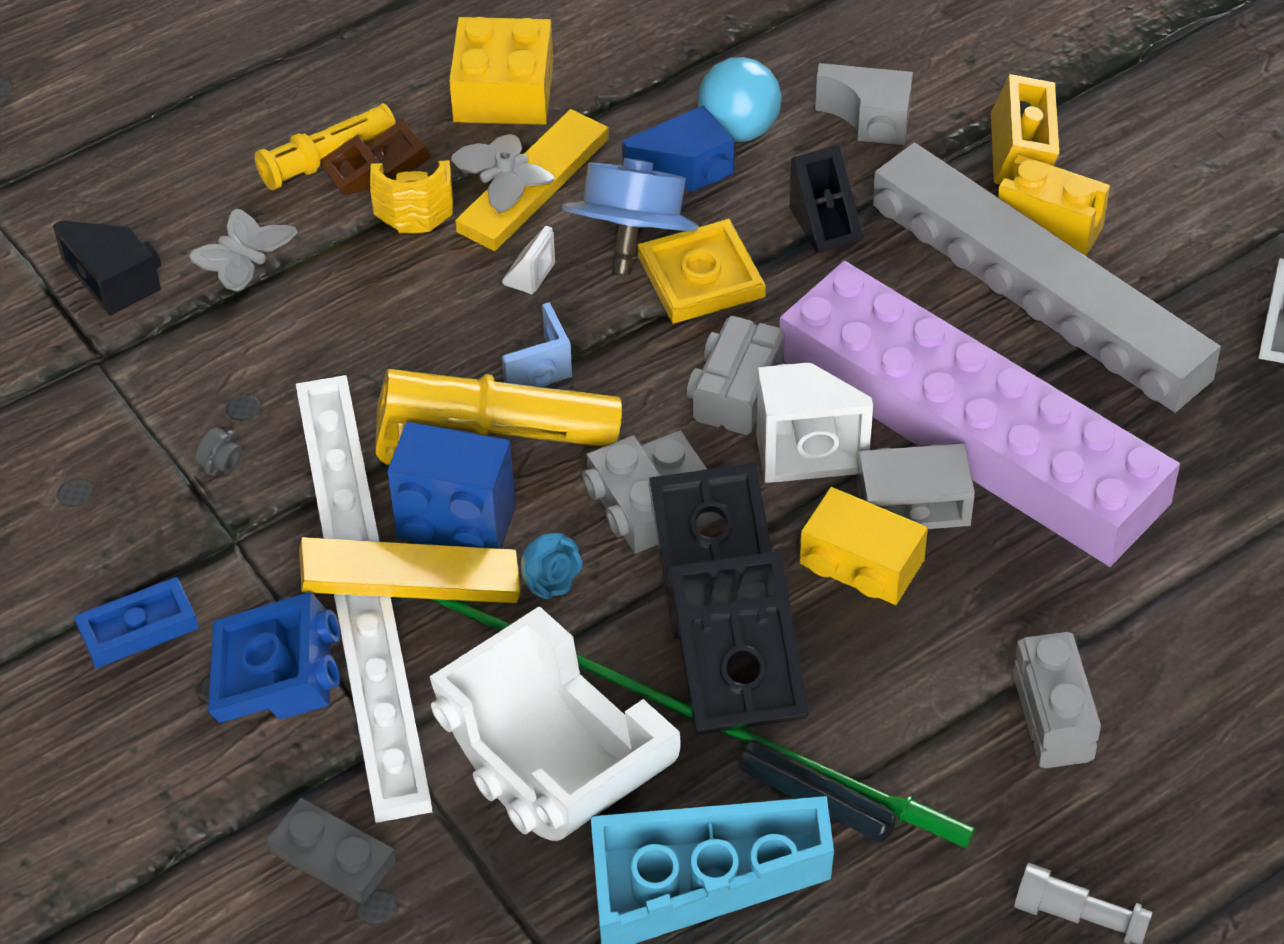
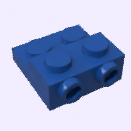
M307 592L213 621L208 712L219 723L266 709H270L281 720L329 706L330 689L338 687L340 683L338 666L331 656V643L338 642L341 637L340 625L334 612L327 610L312 592Z

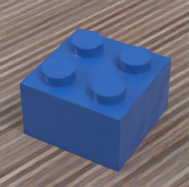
M406 422L388 468L397 537L408 539L417 544L430 543L443 546L501 549L516 509L510 440Z

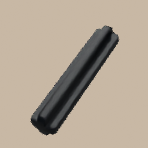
M757 740L750 741L740 756L739 767L742 771L795 799L827 796L829 817L877 842H884L894 829L896 823L894 811Z

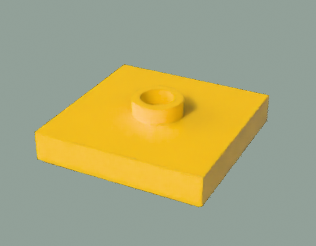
M730 219L698 227L697 231H683L638 244V258L672 324L766 297V285Z

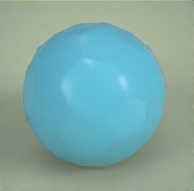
M745 57L728 58L714 65L705 75L699 86L698 107L704 105L734 138V142H745L765 134L774 125L780 113L782 95L775 76L759 61Z

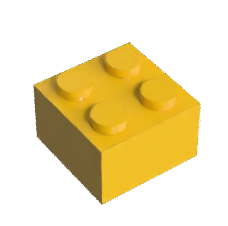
M458 18L449 80L453 122L547 124L553 69L551 19Z

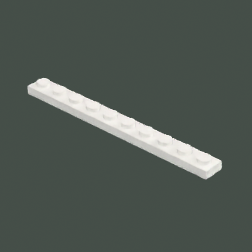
M343 375L297 383L298 401L323 538L379 542L347 376ZM334 594L375 822L432 812L431 799L391 597Z

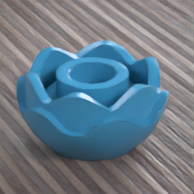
M548 533L536 538L526 547L521 558V574L524 583L532 593L544 599H551L553 596L564 595L571 589L572 580L582 569V559L578 553L579 547L575 541L562 533Z

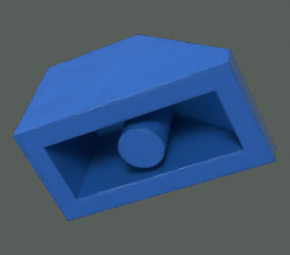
M703 105L623 140L622 166L624 158L653 162L652 171L686 177L684 190L694 192L734 174V138Z

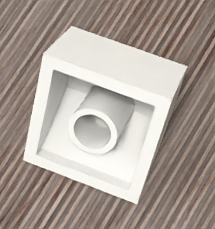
M811 362L758 367L756 437L764 482L772 483L858 474L859 451L870 450L873 414L872 398Z

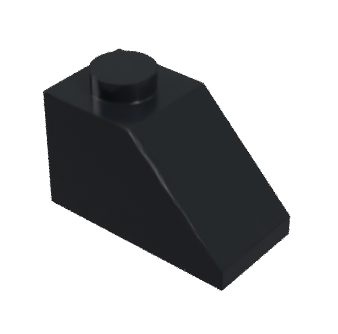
M60 221L53 225L61 259L109 316L161 290L157 269L161 267V261L155 248L149 241L142 243L129 227Z

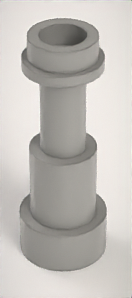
M1028 863L1018 890L1014 908L1036 916L1040 910L1079 924L1081 918L1126 934L1123 943H1143L1152 911L1141 908L1142 905L1136 903L1134 911L1093 898L1088 896L1089 889L1051 877V870Z

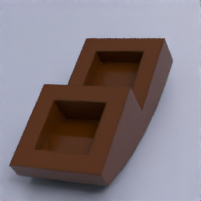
M402 119L367 144L357 134L321 159L320 164L343 195L370 189L371 164L383 163V175L393 180L396 179L397 173L409 172L432 157L426 146Z

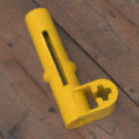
M387 369L376 411V456L381 462L390 465L406 422L445 429L471 431L474 434L483 436L497 434L605 447L618 440L621 427L622 403L618 396L494 382V377L490 374H485L477 380Z

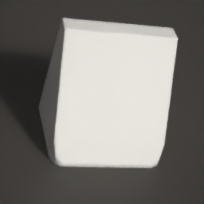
M545 226L522 250L502 279V283L505 286L532 295L537 291L555 264L554 232H552V227Z

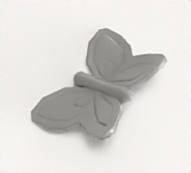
M512 134L497 137L490 145L476 143L464 146L453 153L451 157L452 162L460 170L474 174L480 173L479 177L483 183L493 179L488 187L489 203L498 213H505L513 207L522 197L525 186L548 184L554 180V176L538 165L527 163L528 156L520 154L522 151L520 139Z
M235 209L231 212L226 226L228 236H220L218 239L219 244H207L194 249L189 258L192 263L204 270L218 272L219 281L225 288L239 291L253 278L255 266L252 261L259 265L263 264L266 256L261 252L273 251L288 243L297 234V229L288 225L259 227L250 215L241 209Z

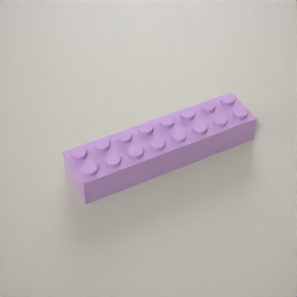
M846 261L838 265L780 317V328L785 333L784 362L788 364L811 362L870 396L873 402L872 417L919 447L932 444L965 443L971 477L974 482L1109 567L1172 504L1180 466L1179 462Z

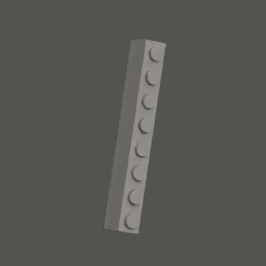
M915 142L875 171L873 206L882 215L893 219L912 232L921 242L928 243L950 258L956 266L966 269L985 282L994 292L1004 295L1023 308L1032 318L1042 321L1058 332L1071 345L1079 347L1103 363L1109 371L1119 374L1141 389L1150 399L1160 402L1176 413L1214 380L1220 345Z

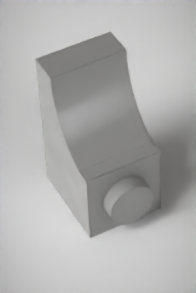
M819 63L815 110L834 114L849 122L858 132V141L905 145L913 72Z

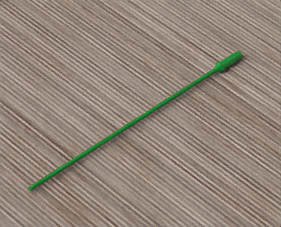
M430 599L498 631H502L511 625L458 600ZM576 654L580 668L692 718L691 706ZM742 728L721 731L747 744L752 740H757L855 792L886 806L895 812L901 823L908 822L965 849L970 846L976 831L975 827L917 802L913 796L905 798L888 795Z

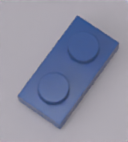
M177 577L74 616L77 629L95 669L199 629L196 615Z

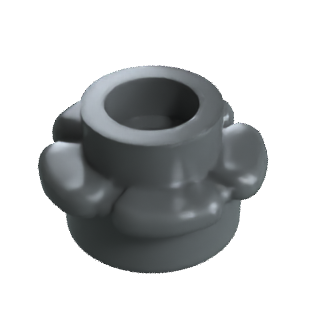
M214 427L202 438L196 450L195 462L205 468L206 474L213 477L217 476L220 471L228 474L236 467L242 455V447L237 442V432L234 430L225 432L218 427Z

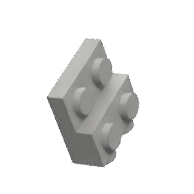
M679 430L642 446L633 435L587 454V470L582 472V477L590 497L594 501L600 499L605 506L606 517L614 535L617 538L624 536L634 554L658 545L648 486L649 477L707 470V468L682 431ZM705 512L697 517L695 525L699 528L722 517L714 512Z

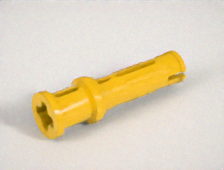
M382 103L367 112L351 117L310 136L305 133L295 134L290 137L289 143L268 151L263 148L256 151L254 158L257 170L265 185L272 191L282 186V181L301 173L310 175L317 172V169L320 168L321 159L357 134L364 143L375 139L396 124L395 118L389 107Z

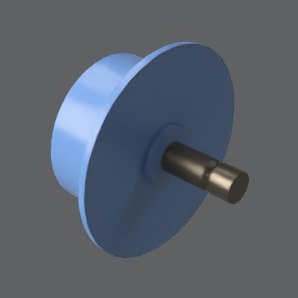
M624 158L623 166L588 163L583 200L563 203L562 210L619 224L615 248L617 255L614 257L612 272L631 275L633 267L632 256L635 254L639 227L683 231L698 230L699 225L680 215L686 177L652 171L653 162Z

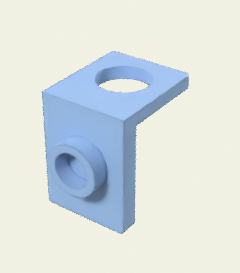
M550 302L542 304L546 343L503 355L504 383L545 387L551 383L572 377L571 344Z

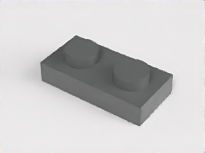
M302 798L298 800L266 840L270 853L361 904L365 903L397 862L395 849Z

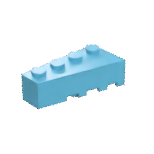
M827 796L591 816L601 944H636L831 879L834 847Z

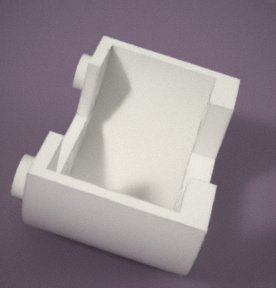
M540 606L430 676L437 700L431 703L434 716L446 731L453 732L462 750L476 771L473 772V778L481 793L489 801L498 798L506 807L513 824L523 834L533 831L537 835L551 841L562 840L591 820V816H597L673 764L679 756L680 732L644 699L626 710L625 714H623L580 675L573 636Z

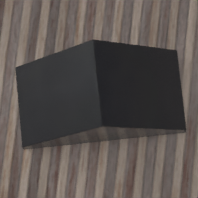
M836 145L791 158L789 207L815 252L820 253L864 240L840 146Z

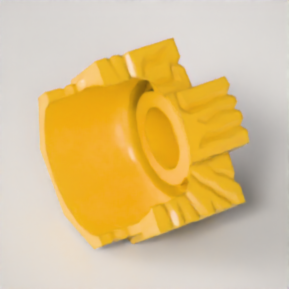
M437 161L438 169L429 177L427 172L412 171L397 173L396 180L383 175V163L371 164L370 192L373 214L398 230V233H425L432 231L453 215L450 161Z

